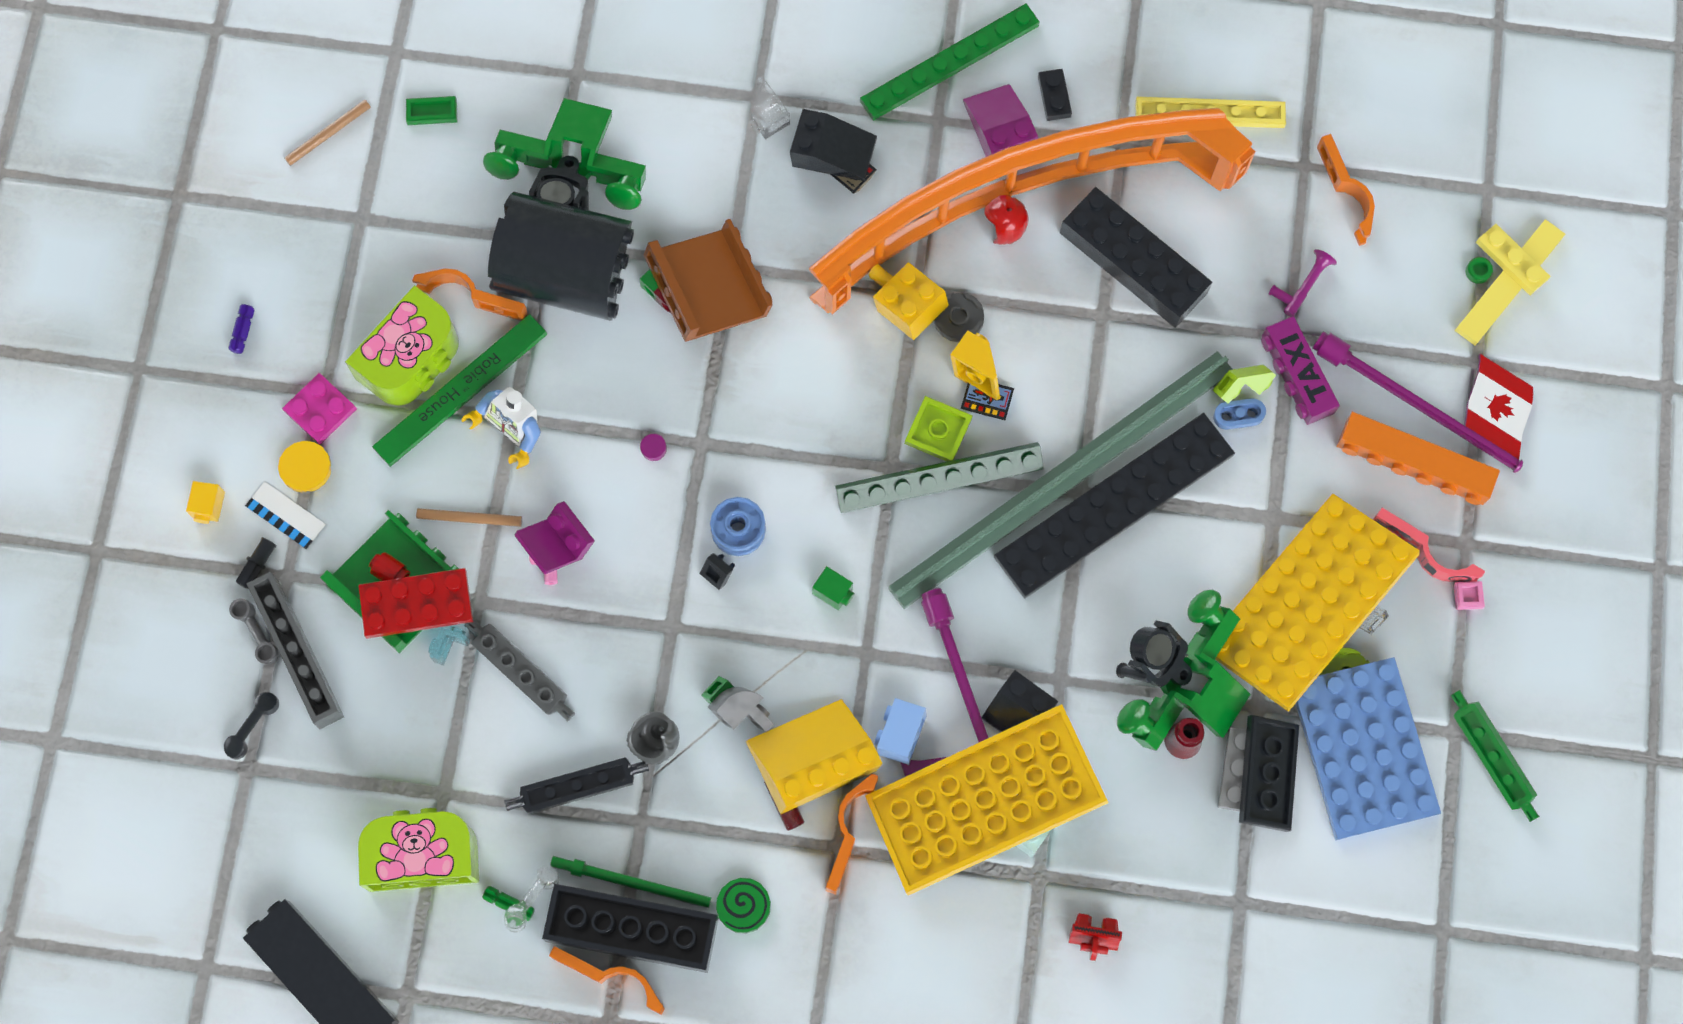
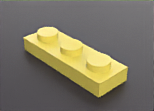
M1494 224L1476 241V244L1530 296L1551 277L1497 224Z

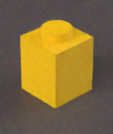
M193 481L186 512L198 523L209 524V521L219 522L225 491L218 484Z

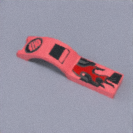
M1383 507L1373 519L1420 550L1417 558L1422 568L1436 579L1447 582L1477 581L1485 573L1484 570L1474 564L1459 570L1447 569L1441 566L1430 554L1428 547L1429 536Z

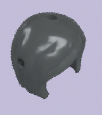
M649 712L634 722L631 730L628 732L626 741L628 743L627 747L638 759L645 763L657 765L668 760L675 753L680 737L678 727L674 721L661 712Z

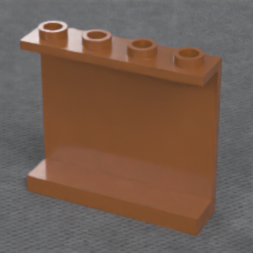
M727 219L722 229L716 232L664 247L660 246L658 240L648 242L643 256L685 342L767 317L773 305L772 297L765 290L760 272L755 270L751 262L750 252L744 247L740 232L737 227H734L731 219Z

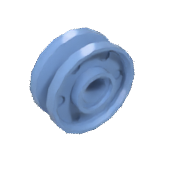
M734 497L726 499L718 504L712 513L710 527L713 541L721 551L728 555H748L759 548L765 537L766 523L763 511L755 502L748 498ZM737 522L745 525L744 529L740 531H735L731 527Z

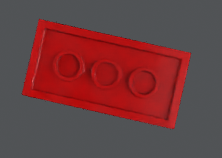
M466 568L359 585L364 636L366 639L473 622Z

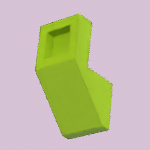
M1264 364L1229 370L1214 387L1213 391L1229 404L1232 399L1240 394L1245 384L1260 395L1270 387L1276 374Z

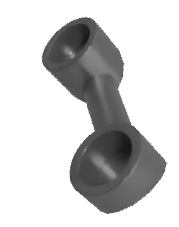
M242 598L234 600L229 607L230 615L237 620L245 622L258 644L255 650L256 659L266 665L274 663L279 656V651L275 645L268 642L254 618L256 612L253 604Z

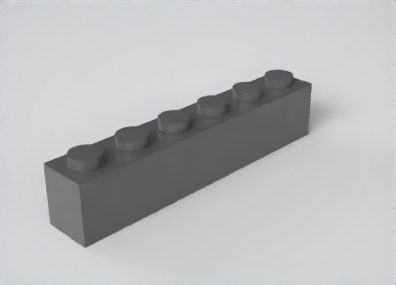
M269 572L247 583L313 724L322 729L344 718L279 580L272 572Z

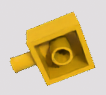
M909 262L894 276L879 264L875 265L869 272V278L882 287L873 296L877 311L913 340L949 306L945 290Z

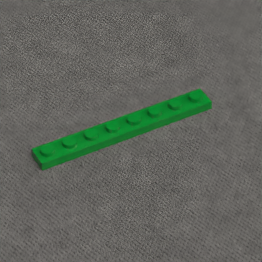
M1027 3L860 97V103L874 121L1039 27L1040 21Z

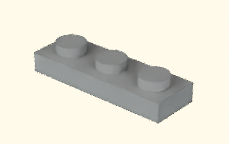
M1230 727L1228 730L1218 808L1240 812L1246 730Z

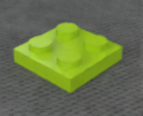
M925 396L904 444L946 462L954 460L973 415Z

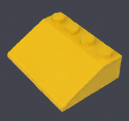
M842 699L746 740V744L780 814L876 772L883 764L870 737Z

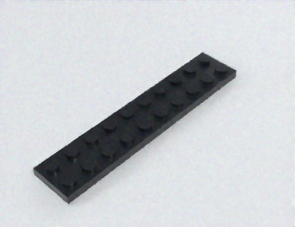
M1202 413L994 554V558L1025 599L1234 456L1235 452L1206 414Z

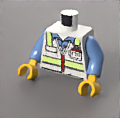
M507 387L504 391L494 390L488 392L475 406L476 410L463 416L462 422L470 418L473 425L469 429H473L482 423V415H485L484 418L521 449L520 452L510 455L508 462L512 464L518 460L516 469L522 468L529 464L527 453H531L541 433L537 422L536 409L522 397L520 392L515 391L511 387Z

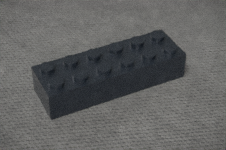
M1096 186L1062 221L1060 229L1062 236L1174 328L1187 317L1210 290L1213 282Z
M554 884L542 939L548 943L708 973L719 918L716 914Z

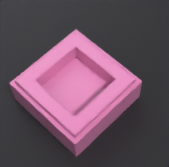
M1482 581L1455 582L1453 584L1456 610L1483 609L1485 607Z

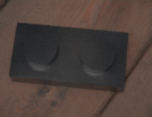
M1063 69L1038 72L1046 120L1071 118L1072 111Z

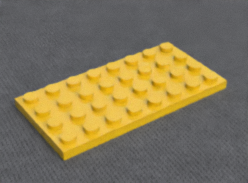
M1332 493L1235 607L1233 612L1240 618V621L1215 660L1289 712L1419 556L1420 550Z
M1062 704L865 795L907 895H911L1109 803Z

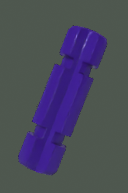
M241 304L238 314L240 315L236 318L232 332L233 339L230 340L228 346L230 352L242 354L245 344L243 343L247 340L251 326L250 319L253 318L255 311L250 305Z

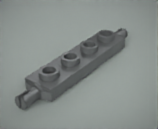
M475 620L465 623L464 626L475 635L471 644L547 715L557 711L567 722L572 719L571 717L575 715V712L564 704L567 694L494 626L488 624L482 628Z

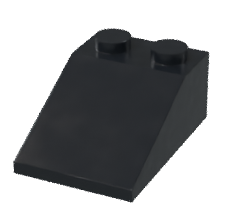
M802 109L790 149L792 167L865 181L877 141V135L827 113Z

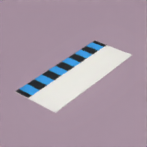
M265 481L245 505L305 549L309 547L326 525Z

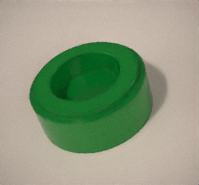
M1476 257L1468 263L1465 273L1471 282L1482 284L1491 277L1493 266L1486 258Z

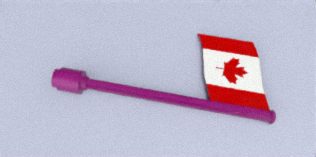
M1323 331L1312 349L1317 351L1316 354L1329 363L1336 367L1339 363L1348 365L1508 466L1514 473L1520 471L1523 467V460H1519L1522 434L1532 408L1533 386L1482 354L1478 355L1477 376L1467 402L1465 423L1463 425L1352 355L1353 352L1349 351L1351 345L1331 332L1327 334Z

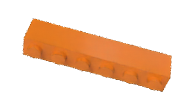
M1351 412L1347 418L1336 446L1348 455H1358L1366 458L1370 464L1383 465L1391 468V471L1395 474L1416 478V481L1420 484L1436 486L1445 494H1456L1464 497L1468 503L1473 505H1484L1490 499L1500 470L1355 412Z

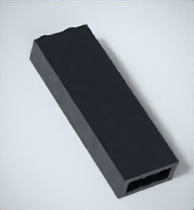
M284 899L282 902L280 900L275 902L267 910L269 914L263 920H257L247 928V934L243 937L244 941L319 1024L399 1023L397 1018L290 901Z

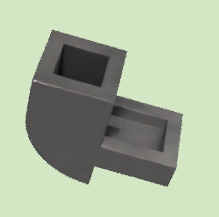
M732 687L723 691L708 706L725 726L733 730L745 717L757 728L765 732L773 726V723L767 718L770 713L759 704L763 697L743 687Z

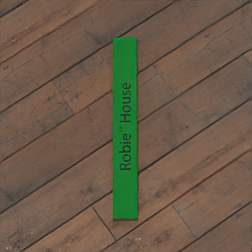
M530 314L382 437L372 448L389 467L394 465L547 335L545 329Z

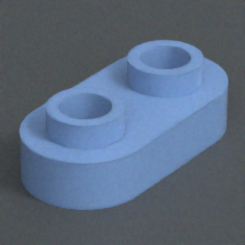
M1254 398L1230 401L1229 404L1223 402L1215 409L1213 420L1219 428L1225 430L1256 426L1263 421L1266 415V407L1260 400ZM1253 411L1256 416L1250 417L1247 412ZM1223 414L1229 415L1230 420H1228V421L1224 420V419L1222 418V415H1223Z

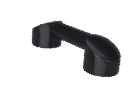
M263 692L256 696L254 700L255 708L236 735L229 736L225 740L224 751L228 757L234 760L243 758L248 751L245 739L262 715H270L278 710L279 699L273 693Z

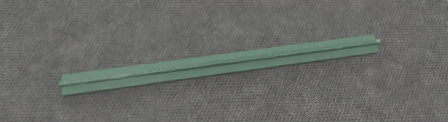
M1218 351L895 581L888 587L890 592L902 608L906 609L921 598L922 594L938 586L1215 387L1229 370H1233L1227 363L1229 359L1226 356L1222 357Z

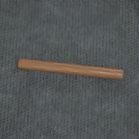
M363 100L284 159L290 166L370 109L371 106L366 100Z
M417 508L416 512L417 519L522 526V516Z

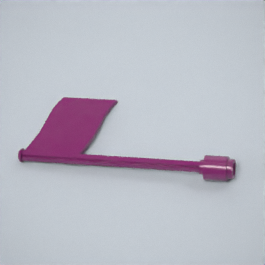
M941 588L930 590L921 595L924 613L929 626H935L936 630L939 629L978 742H981L989 737L949 627L951 625L950 621L954 619L947 595L942 592ZM947 757L911 760L909 765L901 762L900 764L906 777Z

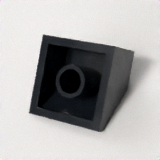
M1014 670L981 718L999 732H1003L1056 707L1059 701Z

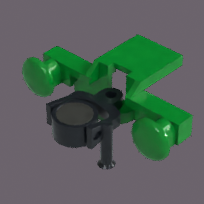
M566 98L561 103L546 141L500 129L494 142L495 152L487 153L483 158V165L486 171L492 176L504 180L513 179L518 175L519 167L516 163L517 161L523 162L524 165L540 168L529 190L530 196L589 210L588 179L591 176L596 177V183L608 185L605 189L607 200L613 206L622 210H632L641 204L642 199L638 191L641 192L646 180V165L598 154L612 118V110ZM565 140L582 144L581 162L574 156L563 155ZM574 187H576V188L579 189V192H578L576 198H575V190H574Z
M1213 589L1204 590L1197 594L1188 606L1187 615L1189 620L1193 623L1203 624L1189 645L1170 623L1156 620L1153 625L1157 628L1143 627L1133 635L1130 642V654L1133 660H1130L1128 665L1120 663L1116 668V675L1119 678L1128 677L1151 683L1154 686L1160 687L1164 693L1161 698L1155 696L1150 705L1143 699H1136L1127 703L1119 712L1117 717L1118 730L1123 734L1132 733V737L1142 747L1157 751L1184 707L1214 735L1224 738L1251 695L1215 661V658L1240 621V618L1230 608L1220 606L1221 595ZM1149 668L1160 671L1154 675ZM1192 673L1204 675L1209 679L1200 694L1181 688V686H1185L1191 681Z

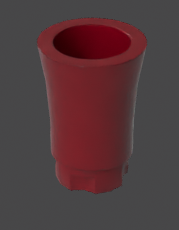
M1184 718L1178 723L1173 724L1164 738L1165 746L1169 753L1180 759H1188L1195 756L1199 752L1202 740L1204 739L1203 724L1196 718ZM1183 732L1189 733L1191 739L1187 738Z

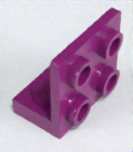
M565 501L556 504L546 520L517 530L514 534L543 574H548L582 560L595 542Z

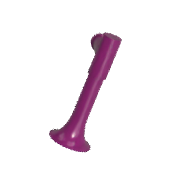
M1319 249L1314 250L1316 255L1315 264L1294 296L1279 289L1276 285L1272 286L1268 294L1287 304L1284 310L1285 314L1290 317L1294 316L1321 272L1327 266L1337 264V261L1328 253Z

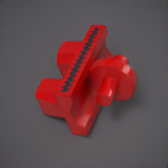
M1081 913L1077 915L1075 924L1072 925L1068 943L1080 945V951L1090 952L1089 959L1092 961H1096L1097 953L1107 955L1108 949L1118 951L1119 943L1122 940V931L1118 929L1117 919L1104 918L1101 928L1091 926L1092 917L1090 915Z

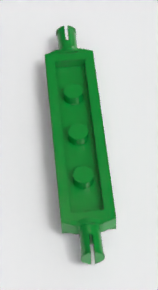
M1461 690L1450 695L1459 708L1454 714L1455 720L1512 810L1521 808L1529 822L1540 817L1531 804L1537 793L1479 701L1468 704Z

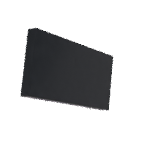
M1255 715L1248 716L1239 823L1284 832L1291 831L1299 737L1298 724Z

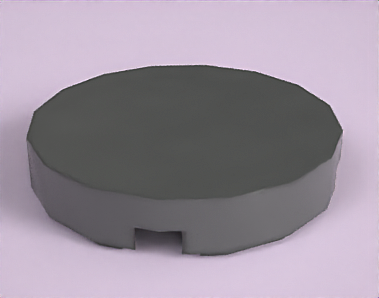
M965 292L947 294L949 306L934 320L936 330L942 337L954 342H960L967 330L973 334L979 333L984 323V310L978 299Z

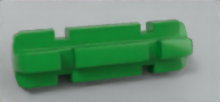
M488 886L482 896L485 901L491 904L495 903L497 907L513 915L518 914V917L525 921H530L535 911L532 906L526 903L523 905L520 900L504 892L499 893V890L492 886Z

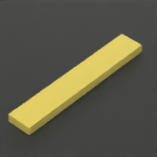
M1136 97L1135 116L1181 110L1219 108L1225 113L1230 123L1236 127L1285 128L1286 104L1280 101Z
M1545 219L1522 249L1541 266L1566 234ZM1503 270L1454 331L1476 346L1522 288Z

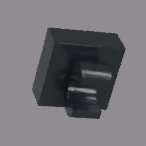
M712 553L706 559L699 574L720 590L726 585L735 564L731 563L728 565L723 561V554L717 556L715 553Z

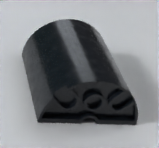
M512 192L504 204L505 217L504 219L498 218L491 243L488 277L492 279L489 288L495 292L609 321L613 318L615 319L619 310V304L616 303L617 294H621L624 285V279L620 278V272L622 269H626L628 265L629 254H626L627 245L632 243L634 229H631L632 221Z

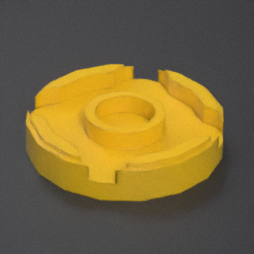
M300 441L293 443L284 450L279 459V475L287 487L296 492L316 491L327 482L331 475L330 456L322 446L315 442Z

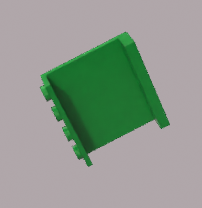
M388 510L385 513L388 520L333 574L327 570L320 577L361 618L359 585L380 581L370 574L371 568L369 564L376 554L381 555L386 552L406 565L407 570L411 572L409 577L459 569L456 565L450 567L444 562L446 556L435 547L431 550L425 544L428 540L418 530L413 533L407 527L410 523L400 513L394 515ZM422 630L381 637L400 653Z

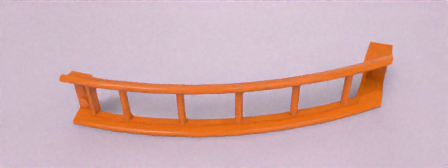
M1219 108L1181 110L1125 117L1064 130L1015 145L948 173L904 197L857 228L809 267L810 272L823 285L809 298L814 304L819 305L827 313L830 312L833 315L851 298V287L867 275L875 265L883 264L914 242L958 218L986 207L987 204L999 195L1013 196L1061 180L1121 167L1179 161L1214 188L1221 191L1223 189H1230L1247 173L1256 151L1251 148L1253 143L1230 123L1225 113ZM1188 135L1196 141L1163 144L1165 137ZM1154 139L1152 146L1121 149L1089 156L1092 149L1130 141ZM1079 152L1078 159L1055 163L1017 175V171ZM1006 175V179L949 202V200L964 192ZM938 207V209H936V210L932 211L931 213H929V214H927V215H925V216L919 218L918 220L912 222V221L915 220L916 218H918V217L924 215L925 213H927V212H929V211H931V210H933V209H935V208Z

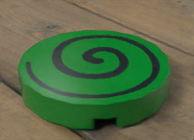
M738 878L728 882L721 889L717 897L716 910L719 920L726 928L735 933L747 934L758 930L766 922L770 914L771 901L768 892L761 883L751 878Z

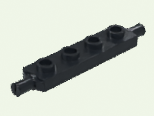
M624 757L520 787L519 797L504 800L507 811L523 807L529 815L631 786L634 782V775L649 771V767L644 761L631 765L628 759Z

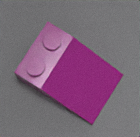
M1010 84L963 99L986 157L1006 148L1038 139L1028 112Z

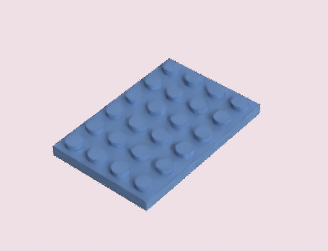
M1395 657L1318 676L1296 702V707L1335 841L1441 814Z

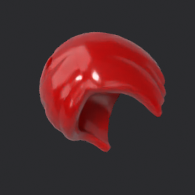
M999 195L987 204L984 210L986 218L995 225L997 238L993 240L994 244H1012L1019 240L1026 231L1029 222L1028 212L1024 204L1018 199L1012 198L1009 195Z

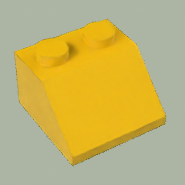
M967 330L950 354L954 376L967 384L973 385L998 401L1000 392L990 343L983 335L979 333L973 334Z

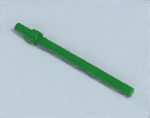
M553 856L550 867L569 871L571 875L577 877L585 875L709 908L712 897L586 865V861L578 859L571 861Z

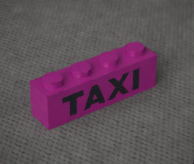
M1292 316L1266 327L1261 338L1263 348L1266 352H1270L1273 358V367L1277 374H1281L1284 379L1285 391L1288 396L1293 397L1296 403V412L1300 419H1304L1306 424L1309 425L1335 414L1340 404L1295 317Z

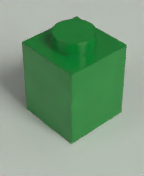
M827 566L812 587L813 595L838 611L842 605L847 606L855 593L852 592L853 582Z

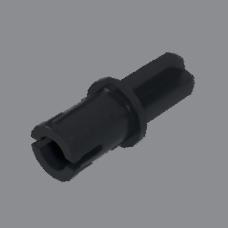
M262 537L251 557L248 556L246 558L248 562L236 579V583L243 588L249 589L247 583L255 580L261 569L266 568L264 564L277 545Z

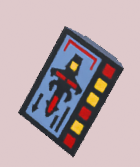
M968 383L960 409L1005 421L1014 388L998 384L1000 398L997 401Z

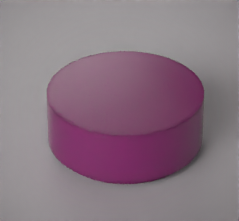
M649 434L642 439L640 450L647 460L658 461L665 456L667 445L662 436Z

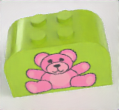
M414 285L345 363L354 378L382 401L395 406L406 405L417 399L423 391H428L432 387L436 376L449 368L451 360L458 350V335L447 311Z
M424 808L418 814H410L408 810L394 811L393 816L376 818L365 826L359 837V886L369 892L479 883L476 835L459 816L451 812H437V808Z

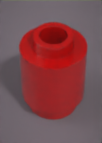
M386 552L381 555L376 554L369 564L371 568L370 574L380 581L409 577L411 573L407 570L406 565Z

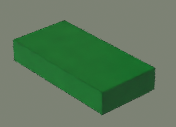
M456 96L406 99L407 125L457 123Z

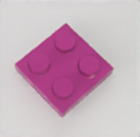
M318 373L282 410L320 445L357 408L325 377Z

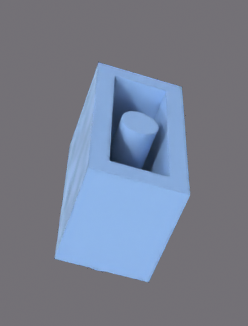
M895 698L893 705H888L885 711L884 721H886L884 729H879L874 744L877 745L878 755L909 765L927 717L926 708Z

